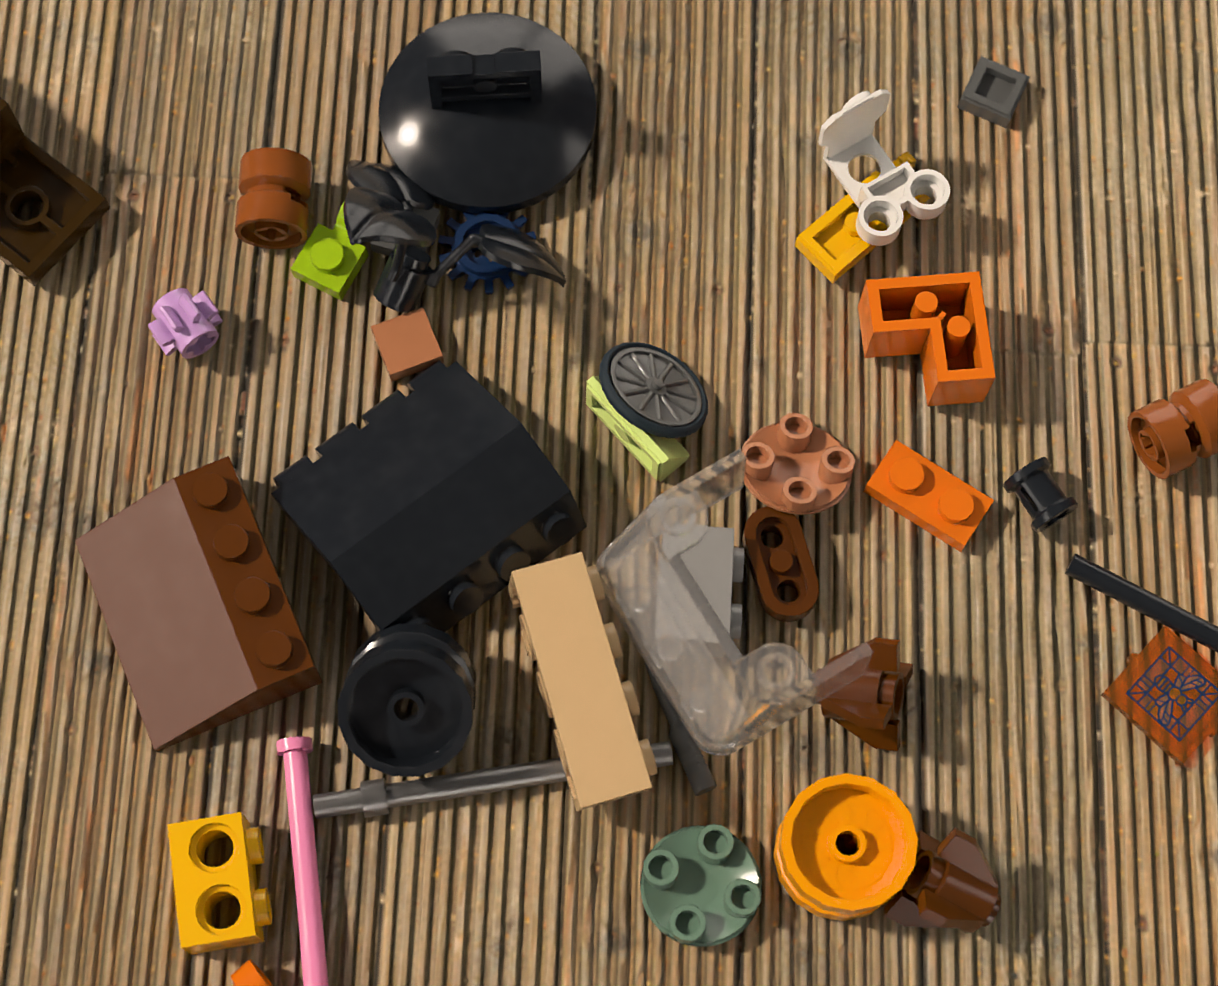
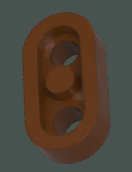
M768 506L762 507L748 518L742 539L757 594L763 609L774 619L783 622L798 621L812 611L819 594V583L800 522L794 514L784 513ZM765 533H775L780 537L782 544L776 548L767 547L762 543L761 536ZM782 586H790L796 590L798 598L793 602H785L780 599L777 590Z

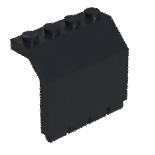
M437 361L407 383L411 394L407 397L401 391L396 390L361 415L362 420L366 424L362 429H359L351 422L315 448L320 459L313 463L305 455L273 478L278 488L271 494L280 509L341 578L369 616L377 631L396 624H426L446 632L507 587L512 571L536 565L587 527L570 489L523 424L457 361L449 367H446L441 361Z

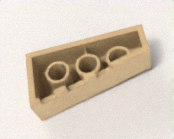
M579 552L512 571L507 591L513 609L521 607L523 614L519 615L522 628L521 636L527 655L530 656L532 661L537 660L540 670L536 672L538 690L548 718H554L557 728L553 730L554 741L576 811L578 812L652 788L649 776L658 773L657 765L648 739L638 741L631 717L640 715L639 705L631 681L621 682L614 659L622 657L621 644L613 622L603 624L597 602L605 600V593L596 565L586 567L583 554Z

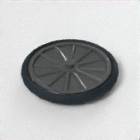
M640 342L619 344L612 347L603 356L599 366V379L602 390L613 408L629 423L644 432L665 438L686 437L697 432L704 425L708 414V400L705 390L698 377L679 358L662 348Z

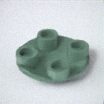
M717 824L707 826L696 825L671 832L653 847L644 860L640 878V892L646 913L663 934L674 941L688 946L710 947L735 938L750 924L760 904L762 880L754 856L741 840L732 835L729 829Z

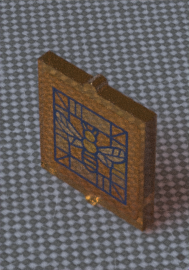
M1165 625L1139 654L1131 653L1126 658L1128 666L1101 696L1181 766L1207 736L1214 737L1218 734V671Z

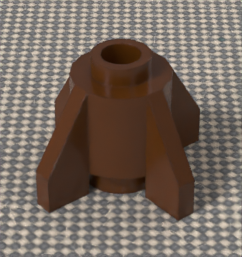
M876 637L830 658L825 669L819 668L816 671L813 682V701L815 704H821L822 714L825 718H831L873 748L898 752L900 748V720L898 718L903 705L904 688H906L913 675V664L900 662V640Z
M954 828L940 842L919 830L916 833L918 845L915 867L905 882V890L901 889L884 907V916L904 927L958 928L965 933H973L980 927H986L991 924L999 912L1001 896L998 894V880L976 839Z

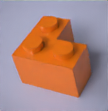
M980 272L866 280L858 304L864 358L920 354L927 406L983 402L996 376Z

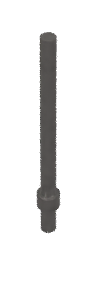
M670 741L650 744L657 767L673 765ZM560 758L388 784H385L384 778L361 781L360 788L313 795V806L316 819L364 812L366 818L389 814V808L563 782L567 781Z

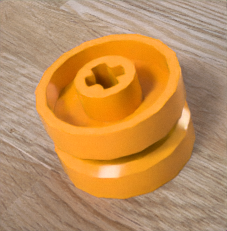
M843 773L821 778L798 794L777 829L773 857L779 881L796 904L817 917L847 921L869 916L902 889L915 867L918 838L910 811L893 790L871 777ZM838 837L844 838L845 847L855 849L856 853L850 856L841 854L836 847Z

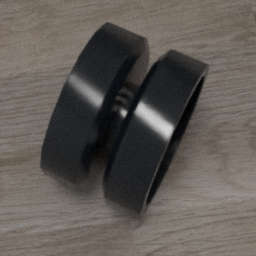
M396 624L375 632L356 650L338 698V726L348 748L366 766L390 776L419 777L443 768L462 750L473 724L476 703V673L466 650L448 633L426 624Z

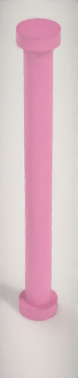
M289 737L278 740L276 748L277 755L284 758L303 986H329L307 755L313 752V743L311 737Z

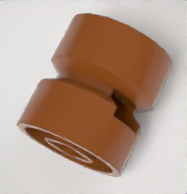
M274 147L252 149L242 156L238 188L243 196L237 202L235 233L243 242L266 249L295 248L306 242L308 239L310 209L309 205L305 202L311 196L313 173L312 163L306 156L293 150Z
M1199 379L1174 391L1169 397V402L1165 399H1158L1131 412L1128 416L1127 427L1135 452L1144 466L1159 479H1167L1193 466L1197 456L1207 459L1218 453V387L1211 381Z

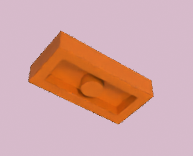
M895 440L863 491L959 552H962L994 501Z

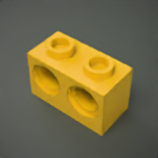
M241 812L167 824L181 949L193 955L265 942L263 926L272 924V910L267 887L258 889L255 865L265 862L260 828H251L250 821ZM218 838L231 839L233 842L231 858L219 867L207 866L204 855L208 845ZM225 898L238 899L241 907L238 920L228 928L216 929L211 920V914L215 905Z

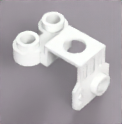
M879 89L872 94L869 91H864L852 97L841 111L832 115L821 126L818 140L820 146L825 147L824 161L859 208L856 219L858 235L866 243L875 246L887 245L897 238L903 222V211L906 210L917 219H933L944 211L950 195V185L941 173L931 169H922L915 172L908 161L895 167L872 135L876 120L888 107L891 93L885 89ZM868 156L878 163L880 175L869 183H861L850 176L848 165L856 157ZM922 194L927 195L933 200V204H922L915 197ZM874 220L881 221L887 226V230H874L869 227L868 223Z

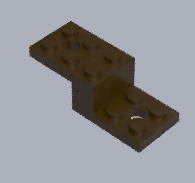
M0 97V260L35 286L110 209V206L104 196L25 136L9 104ZM37 200L44 204L42 212L36 218L28 221L16 218L17 209L24 202Z

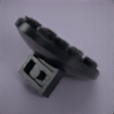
M491 12L473 13L457 16L428 28L408 43L398 54L390 66L381 88L379 123L385 149L394 167L434 197L435 203L465 213L501 214L522 210L549 198L566 185L578 172L590 151L595 135L596 96L585 64L575 50L558 34L535 21L516 15Z

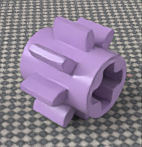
M178 288L168 292L154 304L152 313L157 320L149 323L148 328L153 333L152 336L166 356L173 354L178 349L184 358L189 359L203 354L216 343L219 333L215 326L222 323L223 320L218 314L219 310L204 290L193 297L188 289Z

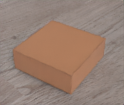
M423 307L370 326L391 382L426 370L437 361L444 363L443 354Z

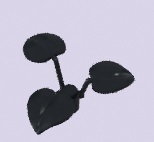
M351 160L348 163L346 175L355 187L351 188L346 195L343 215L351 245L376 241L395 243L394 249L390 253L373 292L375 298L386 307L403 313L414 311L425 286L437 288L441 277L472 248H479V251L485 257L498 264L553 280L564 287L566 278L562 269L552 254L540 242L522 231L497 224H483L479 234H470L434 270L431 269L429 265L431 257L418 247L432 246L437 238L436 230L427 219L414 213L413 207L431 210L435 204V198L392 165L369 163L360 160Z

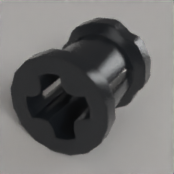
M1041 457L1027 464L1010 476L1003 484L1007 493L1016 494L1032 517L1031 527L1035 533L1042 532L1073 512L1078 505L1074 497L1065 496L1049 473L1048 469L1051 464L1046 457Z

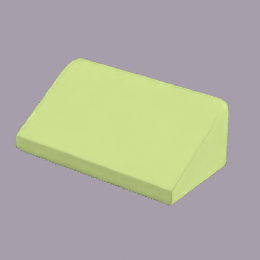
M592 376L586 381V405L656 481L662 482L688 460V451L675 438L659 437L644 432L623 418L606 398L599 376Z

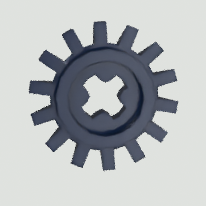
M463 212L466 219L463 224L458 223L451 217L446 222V225L455 233L454 236L439 235L438 243L452 249L453 252L470 234H479L483 224H497L520 230L528 219L522 214L511 222L507 219L509 213H501L499 215L483 213L474 216L473 213ZM535 231L526 233L534 239H537ZM479 248L470 249L456 263L457 266L447 273L451 281L468 274L469 277L464 285V289L469 292L478 283L479 279L485 280V293L487 295L493 294V279L499 278L501 283L510 290L514 288V283L508 273L513 272L525 278L529 275V273L489 261L484 255L476 258L473 253ZM452 252L438 255L440 263Z

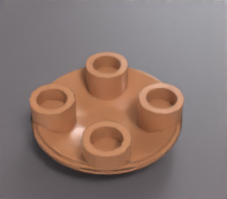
M788 413L780 419L779 423L767 425L754 432L744 443L739 456L740 476L750 493L768 507L784 513L797 515L819 513L839 503L850 488L855 465L854 456L848 449L844 448L837 439L826 431L813 426L812 421L807 416L799 413Z

